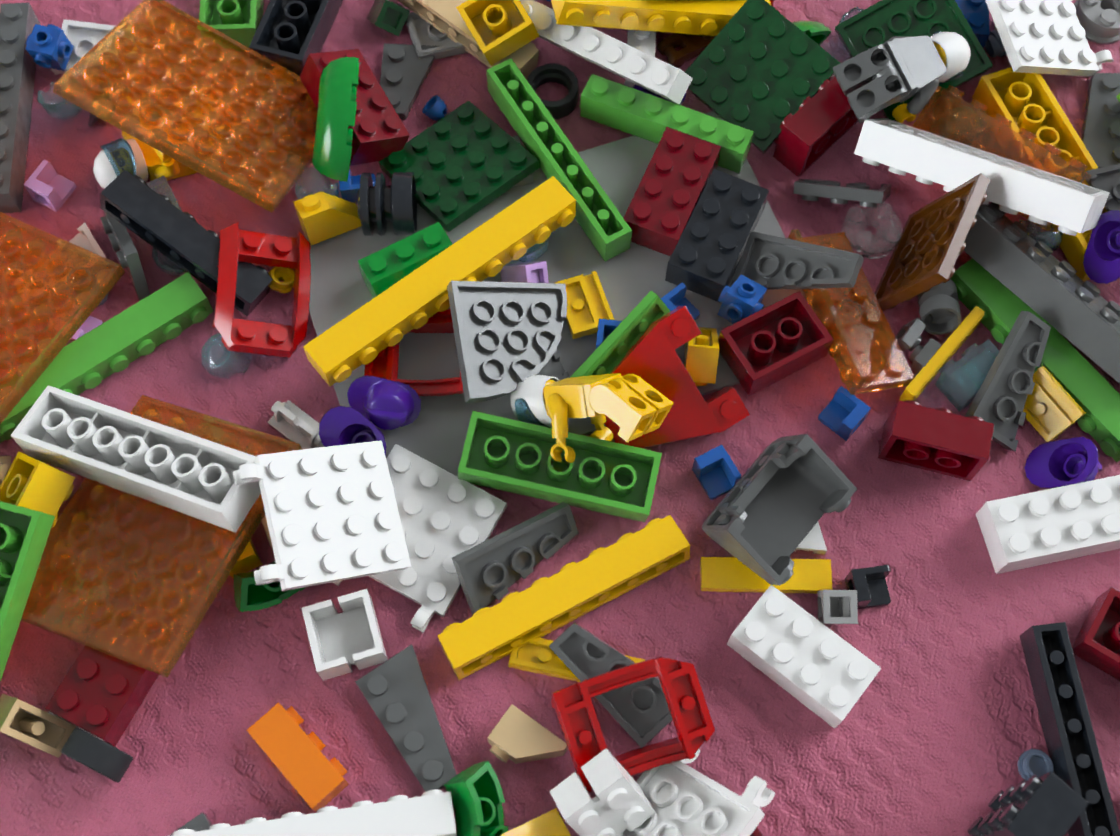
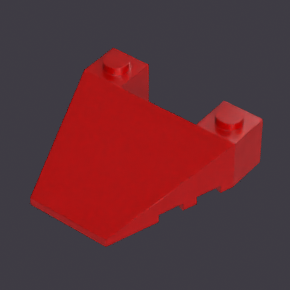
M679 306L652 322L637 343L630 348L626 356L610 372V374L621 373V376L635 374L674 403L659 429L645 435L643 434L629 442H626L618 435L621 427L606 416L604 425L612 431L615 443L644 448L725 431L750 415L734 387L725 386L704 399L676 353L675 349L701 334L699 327L686 306Z

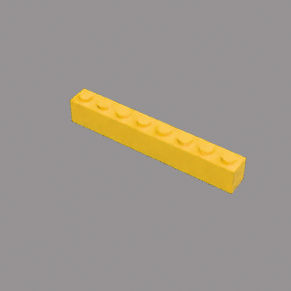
M551 0L556 22L559 25L716 36L747 0Z
M671 515L663 519H653L645 528L634 534L632 532L624 534L616 543L609 547L597 548L580 562L566 564L561 568L560 572L553 576L537 579L532 583L531 587L520 593L513 592L508 594L497 605L491 608L484 607L479 609L471 618L462 623L450 624L437 637L458 680H461L511 654L514 649L518 647L520 649L530 644V641L549 634L689 560L690 544Z

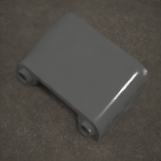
M807 434L781 437L773 441L761 453L708 516L702 525V530L713 541L767 583L780 586L793 575L794 561L789 556L824 513L834 511L838 513L846 509L851 503L850 498L857 488Z

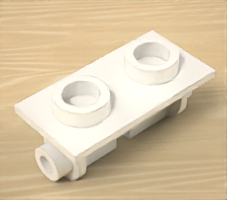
M289 400L283 403L277 401L273 404L271 411L274 412V415L267 422L269 425L302 450L324 447L319 436V423Z

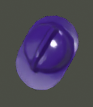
M1110 210L1103 213L1099 218L1096 228L1092 229L1083 265L1085 273L1096 283L1108 284L1120 277V210Z
M362 376L356 378L350 384L347 392L348 403L351 408L361 413L375 426L384 430H394L413 423L421 411V399L417 392L409 385L376 376Z
M339 406L330 409L323 415L319 423V436L324 447L382 440L386 456L387 446L383 433L358 411L351 407Z
M1074 437L1041 444L1032 450L1026 459V477L1032 484L1040 488H1057L1092 481L1097 473L1102 471V465L1098 461L1097 447L1092 440L1085 437Z

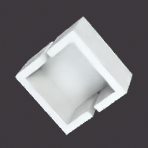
M367 589L338 597L339 604L343 610L339 614L331 599L301 608L316 671L323 681L351 673V665L356 664L357 668L361 670L388 660L373 602Z
M607 748L581 767L597 795L593 799H591L576 772L549 791L564 820L579 836H624L623 831L626 829L630 832L656 813L638 783Z

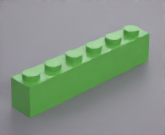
M591 74L581 94L580 116L659 144L666 127L721 146L718 166L733 172L740 173L749 153L754 131L595 74Z

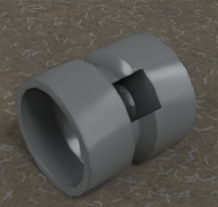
M951 279L946 283L932 287L928 292H922L917 295L920 307V320L927 325L924 329L926 332L937 335L947 334L954 331L960 325L961 313L958 303V292L956 284Z

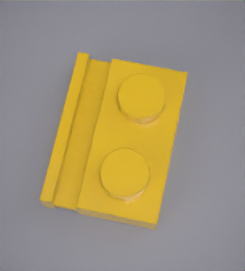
M592 271V274L586 276L582 274L554 282L566 285L567 315L565 319L573 339L597 333L599 319L615 320L596 271Z
M1041 366L1033 375L1034 389L1032 395H1027L1023 412L1026 413L1025 418L1044 440L1050 442L1073 425L1080 417L1084 416L1086 412L1047 368Z

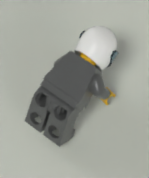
M937 31L931 36H894L885 43L872 47L834 66L833 72L860 124L887 106L897 102L902 103L913 97L908 104H901L892 112V116L897 122L903 123L904 120L911 122L916 119V114L927 105L938 85L953 81L963 75L962 71L966 69L969 63L971 51L966 39L956 32Z

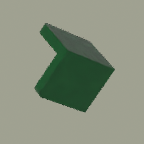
M375 0L367 19L374 25L399 36L410 10L393 0Z

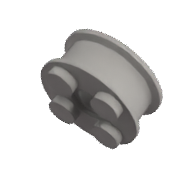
M1077 0L1074 3L1075 13L1080 25L1085 30L1086 39L1100 44H1110L1120 40V0Z

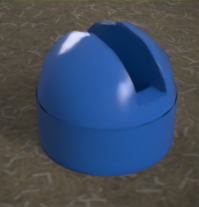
M435 95L425 104L422 112L429 119L439 121L447 113V105L438 95Z

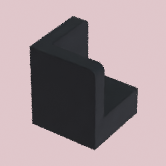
M889 565L853 569L848 573L845 578L847 590H857L858 609L885 606L891 602L886 583V577L891 572Z

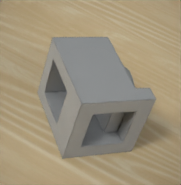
M857 590L817 591L818 620L821 623L858 624Z

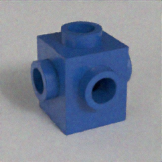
M35 24L32 33L27 37L25 49L37 65L65 72L74 46L61 28L51 24L47 26Z
M741 274L731 287L726 285L721 292L718 301L722 304L717 315L734 324L764 309L765 305L762 304V300L768 288Z

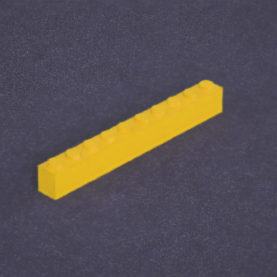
M552 176L304 345L303 348L308 361L329 387L336 382L345 381L353 370L362 364L366 365L372 362L378 353L388 346L392 347L398 344L403 336L412 329H419L424 326L428 319L438 311L447 310L450 307L447 285L451 280L483 281L487 277H494L510 261L523 257L533 245L546 241L556 229L569 225L576 216L575 198Z

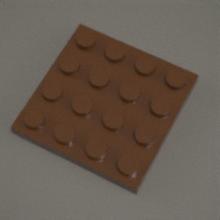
M980 173L909 216L870 302L869 309L878 313L889 308L893 309L896 305L906 300L909 301L914 296L922 292H928L932 287L946 283L951 279L955 272L954 264L957 257L966 247V242H964L966 236L977 221L975 215L987 198L986 190L991 181L989 178Z

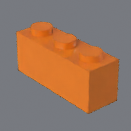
M278 702L246 731L306 803L317 813L318 809L325 807L349 785L343 777L348 771L335 756L330 761L321 752L326 745L314 731L308 735L299 726L304 720L292 706L286 710Z

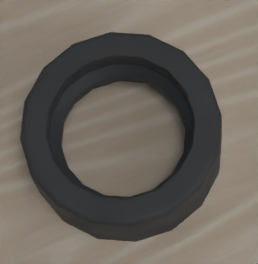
M544 64L536 67L529 74L527 81L535 93L540 85L552 82L562 84L569 90V94L558 101H547L540 98L554 120L566 117L575 110L578 103L579 86L578 79L573 71L559 64Z
M78 727L73 730L61 749V753L117 783L120 782L133 760L132 756Z

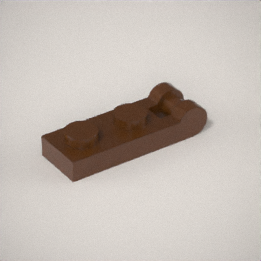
M675 33L661 40L657 45V49L662 55L667 56L668 64L679 68L686 61L700 55L716 36ZM681 46L682 49L675 50L676 47Z

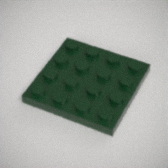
M747 0L685 71L687 75L693 78L687 90L724 121L754 131L751 144L765 154L781 133L780 124L784 118L790 113L794 115L808 96L813 98L822 83L834 76L833 67L840 64V62L765 0Z
M881 0L835 26V31L851 58L872 47L885 43L894 36L927 35L932 37L941 32H956L964 37L971 51L966 69L944 82H939L937 89L927 104L993 67L955 0ZM913 97L902 103L897 102L882 109L881 111L885 118L896 121L892 116L894 109L901 104H908Z
M469 100L408 141L402 150L395 151L379 161L381 170L391 179L394 172H414L417 194H414L417 199V203L448 232L540 168L539 160Z

